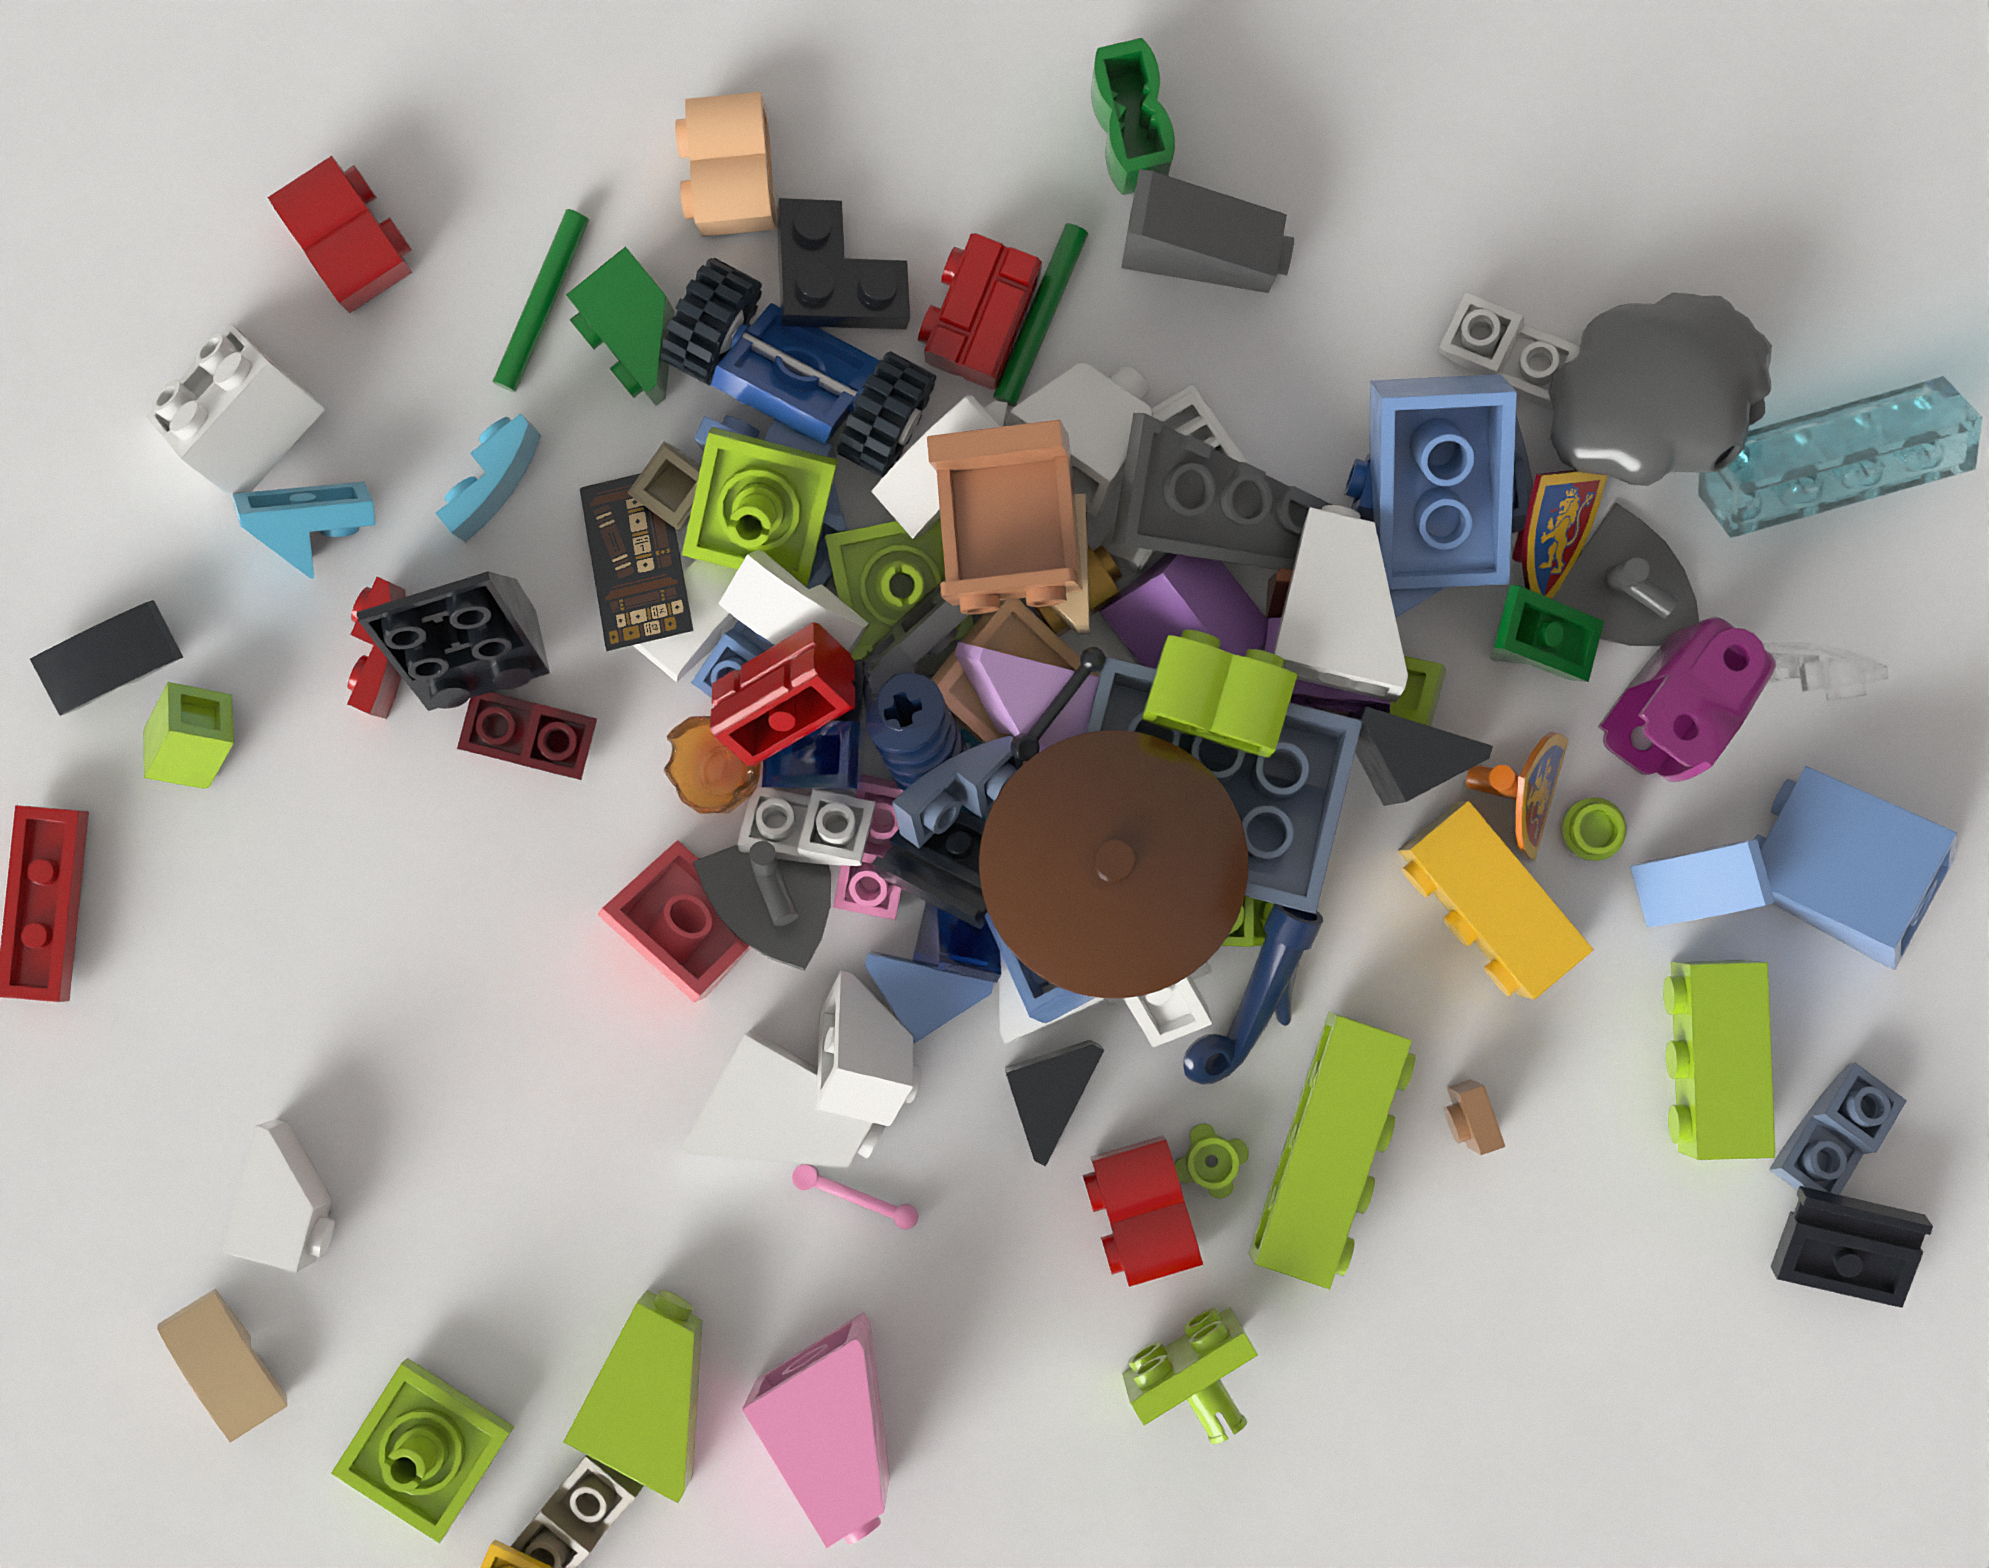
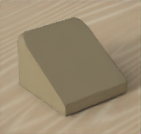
M664 441L627 493L675 529L681 531L690 519L701 465L672 444Z

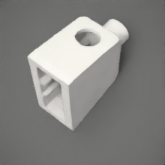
M1077 363L1016 405L1010 411L1006 426L1061 420L1069 434L1074 494L1086 495L1087 512L1097 518L1103 512L1123 478L1133 413H1146L1153 416L1150 406L1142 401L1148 394V383L1144 376L1132 367H1121L1109 379L1088 363Z

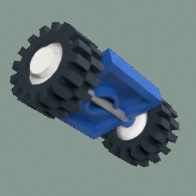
M715 257L714 259H708L706 265H702L698 269L696 279L690 280L686 287L687 293L683 299L680 298L675 307L677 313L675 317L670 319L667 329L670 331L663 338L662 347H664L661 352L662 361L709 386H714L734 397L742 404L759 410L791 427L795 432L807 436L824 446L847 418L845 423L847 426L841 433L837 454L883 478L894 466L895 461L899 460L904 446L909 443L915 427L921 420V414L930 400L929 396L934 389V382L937 376L892 351L887 352L882 360H878L818 327L781 326L780 307L773 303L767 306L752 325L749 324L758 309L756 304L761 298L762 291L760 289L762 283Z

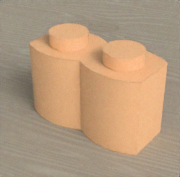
M751 92L685 99L686 118L676 119L675 121L680 158H690L691 180L680 182L681 203L685 219H695V224L702 237L777 230L767 107L762 93Z

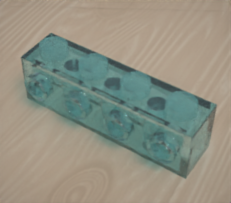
M1944 376L1749 430L1748 440L1742 453L1730 465L1719 472H1699L1698 495L1730 538L1975 470L1983 417Z

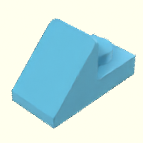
M364 481L233 493L234 507L240 526L311 579L314 578L310 532L320 531L325 536L344 537L357 533L359 527L375 525L373 499Z

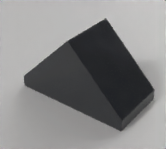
M1087 1040L1005 1067V1073L1033 1159L1045 1167L1104 1052L1100 1044Z

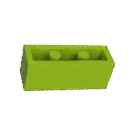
M1751 960L1671 962V976L1665 978L1663 985V1000L1666 1012L1669 1015H1673L1674 1040L1668 1041L1665 1053L1667 1072L1671 1079H1675L1676 1105H1671L1668 1111V1129L1672 1142L1678 1144L1679 1153L1696 1160L1775 1158L1768 962Z

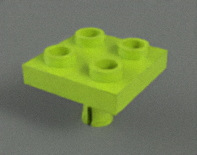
M711 427L707 435L682 555L738 570L747 554L761 549L807 587L812 573L838 459Z
M939 518L925 535L913 539L898 521L825 535L837 596L869 623L868 628L851 653L854 661L860 660L867 655V651L873 650L872 646L898 620L946 578L941 519ZM969 614L956 626L958 632L953 640L965 638L973 628L972 614Z
M1231 1307L1221 1313H1218L1216 1308L1203 1311L1184 1325L1183 1330L1186 1334L1165 1347L1160 1341L1152 1343L1129 1359L1128 1363L1131 1368L1123 1372L1122 1375L1129 1402L1143 1426L1185 1400L1190 1404L1213 1445L1229 1439L1216 1413L1220 1412L1234 1435L1246 1426L1247 1419L1240 1413L1220 1379L1252 1360L1258 1354Z
M407 1358L400 1364L331 1474L440 1544L515 1427Z

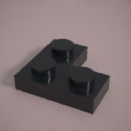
M779 198L777 206L781 326L907 330L910 321L907 261L845 258L842 201Z

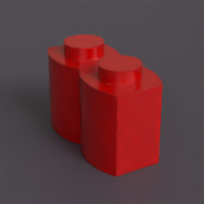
M330 156L267 197L338 303L349 313L413 273L403 258L404 255L412 251V248L390 217L379 223L367 205L377 197L355 165L344 171L333 156Z
M1163 1135L1090 1157L1094 1172L1084 1174L1083 1179L1093 1212L1106 1209L1113 1234L1103 1236L1101 1240L1112 1275L1124 1271L1128 1286L1131 1287L1204 1265L1167 1140Z

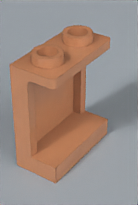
M1060 419L927 436L929 463L937 472L946 582L940 583L941 597L952 606L960 605V612L963 614H983L1000 610L1001 600L1026 598L1027 606H1054L1067 602L1066 593L1083 591L1069 434Z

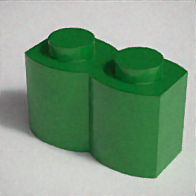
M1143 38L1097 48L1091 85L1092 107L1099 124L1108 134L1105 148L1106 165L1113 184L1122 195L1135 193L1140 169L1168 176L1175 150V137L1171 120L1164 107L1157 101L1160 88V73L1157 60Z

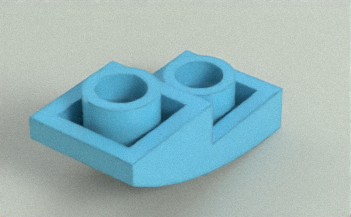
M521 413L513 420L509 417H504L494 422L479 437L481 445L470 454L485 471V474L478 480L475 476H471L455 485L444 498L447 504L436 512V515L448 530L465 542L481 530L505 504L523 478L535 454L541 435Z

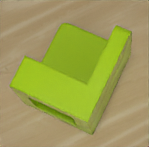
M167 682L143 731L144 778L201 789L209 788L234 744L232 695Z

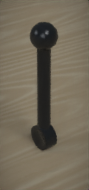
M1092 646L1082 651L1080 656L1081 665L1027 734H1018L1013 738L1010 748L1014 757L1028 761L1039 753V739L1090 673L1100 671L1104 667L1106 656L1101 649Z

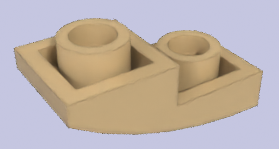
M216 1288L157 1324V1330L182 1374L230 1443L288 1406L287 1394L252 1349L250 1334Z

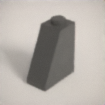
M1140 169L1131 207L1121 268L1269 293L1277 274L1286 276L1288 274L1294 237L1284 236L1287 217L1285 213L1154 171Z

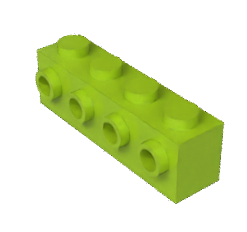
M1328 1011L1248 1252L1255 1265L1329 1290L1331 1289L1335 1274L1344 1276L1354 1251L1355 1240L1348 1237L1355 1213L1364 1214L1373 1195L1375 1178L1368 1174L1375 1152L1384 1153L1393 1134L1395 1116L1388 1113L1396 1089L1404 1091L1407 1088L1414 1070L1416 1056L1409 1053L1412 1040Z

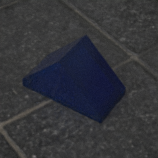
M853 721L829 722L763 760L762 787L862 792L864 726L860 722Z
M925 902L912 961L937 971L995 983L1001 977L1000 950L985 916V924L981 929H978Z

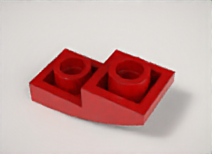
M376 577L372 588L365 587L361 591L351 613V620L355 622V625L350 635L373 645L369 656H361L351 671L347 687L352 693L347 705L369 715L387 719L398 691L401 675L359 623L356 612L404 598L406 593L405 589L380 577Z

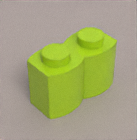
M1183 630L1181 637L1168 635L1162 649L1142 719L1173 731L1206 738L1229 748L1269 758L1276 750L1298 674L1285 669V660L1270 652L1248 649L1244 657L1219 649L1221 641L1204 632Z

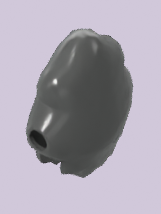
M1671 293L1655 304L1629 303L1616 306L1599 314L1586 326L1582 333L1580 356L1569 361L1555 372L1548 393L1554 409L1550 439L1560 461L1578 472L1611 476L1630 485L1649 486L1671 472H1719L1730 465L1742 453L1748 440L1749 426L1759 421L1765 414L1764 398L1771 392V378L1768 368L1771 362L1772 345L1764 334L1755 329L1747 316L1735 310L1729 301L1716 295L1701 296Z

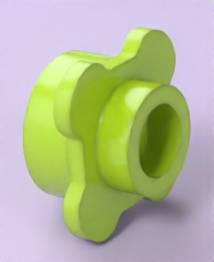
M1198 1124L1189 1132L1191 1143L1185 1156L1177 1159L1175 1162L1178 1179L1183 1183L1194 1181L1201 1187L1208 1189L1212 1197L1218 1199L1225 1198L1234 1189L1232 1181L1238 1173L1239 1165L1244 1164L1248 1160V1148L1240 1139L1227 1140L1215 1134L1213 1127L1209 1124ZM1209 1155L1217 1157V1164L1213 1167H1209L1205 1163Z

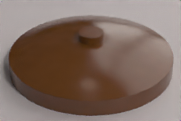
M1102 730L1069 737L1050 745L1024 763L1008 780L991 807L985 823L979 855L980 881L985 904L997 932L1011 952L1028 969L1049 983L1075 994L1103 999H1126L1161 991L1185 979L1204 965L1226 940L1238 918L1245 897L1249 869L1246 837L1240 816L1232 799L1214 774L1198 759L1168 741L1139 732L1123 730Z

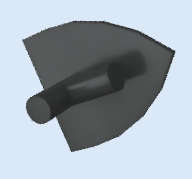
M1618 503L1613 505L1580 553L1560 589L1552 598L1555 601L1603 620L1604 625L1600 639L1627 646H1661L1673 632L1699 622L1697 601L1685 569L1669 545L1646 523Z
M767 841L756 842L750 848L749 853L740 852L738 845L693 861L703 890L719 919L742 942L771 960L803 971L806 970L823 938L831 908V872L829 865L777 859L774 846Z

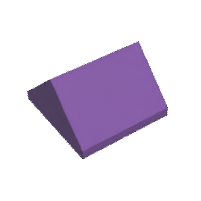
M1167 553L1122 590L1118 596L1098 610L1140 665L1157 669L1168 635L1181 637L1183 630H1196L1210 634L1221 641L1219 649L1244 657L1248 649L1259 650L1266 641L1267 618L1222 561Z

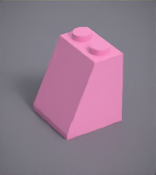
M863 1312L757 1378L742 1408L826 1548L842 1538L845 1539L847 1544H853L866 1537L880 1525L879 1515L884 1513L890 1480L871 1322Z

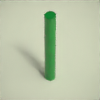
M566 209L492 382L506 390L516 392L590 221L581 213Z
M1066 223L993 394L994 399L1006 402L1009 406L1015 407L1088 237L1089 233L1077 225Z

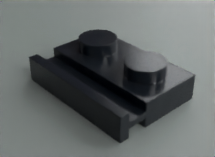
M960 810L956 820L946 831L941 834L934 833L920 848L904 838L898 829L889 840L891 848L884 857L877 856L872 862L880 878L978 929H981L985 924L984 916L988 910L981 888L979 855L986 822Z
M1799 1186L1797 1191L1799 1200L1795 1211H1790L1770 1266L1776 1279L1903 1308L1924 1253L1921 1249L1926 1234L1930 1235L1933 1229V1225L1927 1216L1921 1213Z

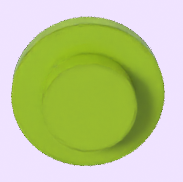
M1593 797L1579 800L1571 805L1563 816L1561 822L1563 842L1567 849L1580 859L1587 861L1607 859L1617 853L1625 841L1627 831L1625 818L1619 808L1606 799Z

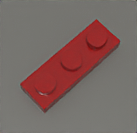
M15 805L0 945V997L47 1002L70 1001L89 811Z

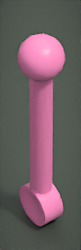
M801 1164L793 1172V1183L801 1190H808L812 1187L818 1188L893 1218L895 1224L901 1229H911L918 1222V1212L912 1205L903 1204L897 1207L822 1177L813 1165Z

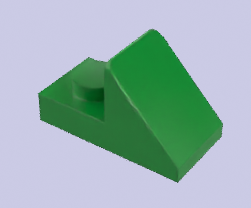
M1510 585L1504 601L1490 659L1529 664L1568 680L1589 682L1604 621L1522 586Z

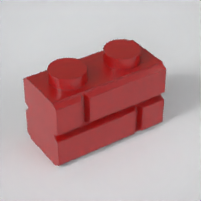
M977 233L970 234L964 250L954 246L941 277V283L950 286L942 307L929 306L917 340L926 344L924 349L925 362L930 366L956 376L959 375L989 389H996L1040 279L1042 261L1036 256L1013 247L1008 248L1000 242Z
M813 622L741 665L740 670H733L712 683L711 703L714 708L711 709L710 730L714 737L747 766L753 767L855 708V687L852 684L855 681V661L851 654L819 623Z

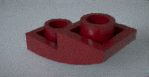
M488 692L470 698L457 749L582 780L597 718Z

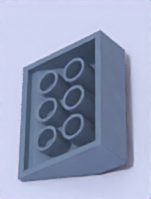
M1106 657V663L1102 669L1086 733L1102 730L1139 732L1168 741L1198 759L1223 785L1240 816L1248 849L1249 869L1245 896L1315 914L1321 896L1362 721L1289 703L1275 752L1269 758L1226 747L1206 738L1180 733L1143 720V712L1156 669Z

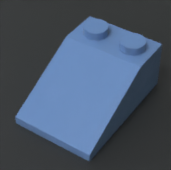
M1501 374L1370 380L1369 447L1373 520L1376 526L1389 590L1509 584L1517 391Z

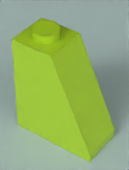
M646 1290L635 1304L563 1443L664 1497L679 1503L693 1476L703 1320L691 1314L693 1306L680 1296L665 1290H659L658 1294L655 1295Z

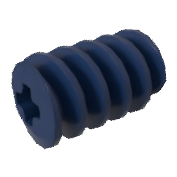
M912 672L894 674L882 685L866 714V729L898 788L903 792L935 767L968 750L939 687L924 675Z

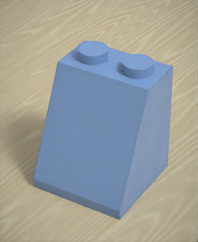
M1805 766L1797 782L1787 779L1780 788L1771 808V813L1777 815L1778 818L1767 838L1759 834L1754 838L1758 841L1775 900V903L1772 904L1875 961L1896 970L1955 859L1957 832Z

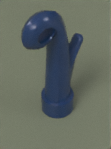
M1273 904L1264 925V931L1267 933L1227 1036L1219 1034L1204 1035L1195 1040L1185 1052L1183 1068L1185 1076L1190 1081L1206 1085L1214 1084L1230 1076L1244 1062L1267 1027L1274 1011L1279 1023L1283 1026L1290 1024L1292 991L1299 963L1304 950L1312 948L1324 921L1318 911L1313 914Z

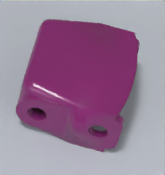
M1710 617L1673 632L1627 686L1599 724L1598 728L1605 732L1603 736L1604 746L1608 751L1642 775H1650L1657 772L1669 782H1680L1703 773L1714 765L1743 725L1776 668L1775 658L1765 650L1763 643L1754 633L1742 628H1735L1720 617ZM1638 726L1644 727L1645 736L1652 742L1646 750H1639L1632 745L1631 733Z

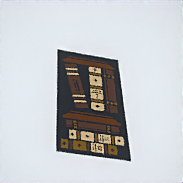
M640 474L580 488L606 652L694 631L676 529L627 493Z

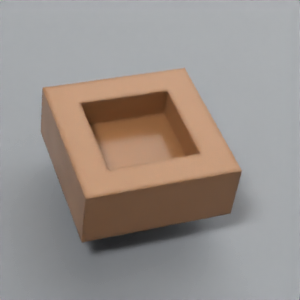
M1470 1079L1447 1087L1452 1104L1444 1107V1111L1456 1142L1459 1144L1466 1141L1467 1147L1480 1155L1506 1147L1485 1086Z

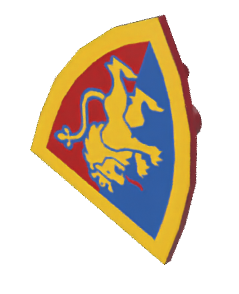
M1576 470L1536 474L1524 530L1518 531L1512 554L1514 561L1522 563L1525 588L1551 599L1560 589L1567 574L1578 559L1592 529L1607 480L1606 475L1584 473Z

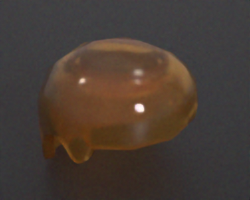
M690 716L671 729L667 735V740L672 745L669 762L664 767V773L676 787V793L680 800L699 814L731 813L750 798L756 790L761 774V762L753 767L747 766L718 741L710 730L711 716Z

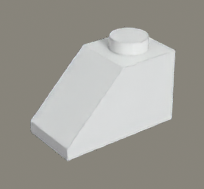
M841 970L820 1010L816 1109L891 1126L903 1103L910 1104L913 1102L920 1084L921 1068L919 1065L913 1064V1036L853 973Z
M273 1119L255 1126L221 1253L298 1272L315 1262L317 1257L322 1258L325 1255L333 1236L335 1223L334 1220L327 1218L332 1198L289 1122Z

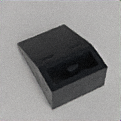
M487 571L356 612L359 623L428 711L437 708H455L466 703L469 698L498 689H516L526 685L533 678L550 673L536 610L517 579Z

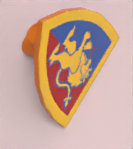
M1549 732L1539 741L1527 759L1520 775L1507 765H1498L1494 768L1476 765L1469 769L1466 778V788L1516 800V838L1518 848L1523 856L1534 861L1569 741L1563 734Z

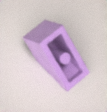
M958 642L955 656L997 732L1013 737L1021 733L1027 734L1075 673L1074 670ZM1094 675L1087 677L1039 739V752L1066 738L1086 733L1100 677Z

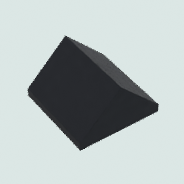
M1367 706L1345 715V717L1362 721L1355 753L1383 806L1405 803L1488 760L1493 749L1492 745Z

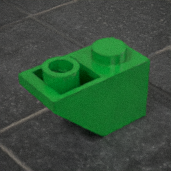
M625 246L566 294L578 311L569 320L593 350L603 342L618 359L609 369L633 398L644 391L655 406H657L666 399L669 364L662 361L663 359L661 358V352L664 349L662 342L663 338L670 331L667 329L670 319L674 317L675 311L664 292Z

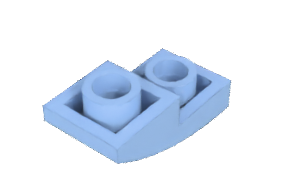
M1757 839L1712 846L1693 853L1648 860L1630 866L1647 927L1702 919L1775 903Z

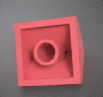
M677 840L602 907L597 915L693 1002H697L706 998L751 947L742 942L719 919L703 890L693 861L698 860V858Z

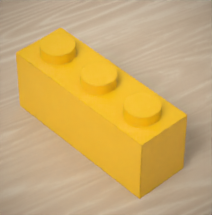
M1469 800L1455 802L1398 850L1408 862L1402 868L1406 878L1424 897L1427 898L1434 893L1449 911L1443 917L1447 927L1466 947L1475 942L1490 960L1484 966V970L1507 996H1511L1516 991L1520 997L1535 1000L1594 951Z

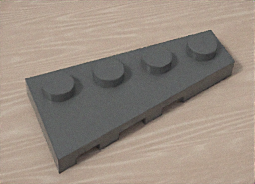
M1133 413L1112 544L1275 570H1293L1303 525L1309 508L1322 510L1323 506L1332 504L1295 486H1288L1265 475V471L1246 462H1239L1214 450L1213 446L1193 436L1183 435L1146 413Z

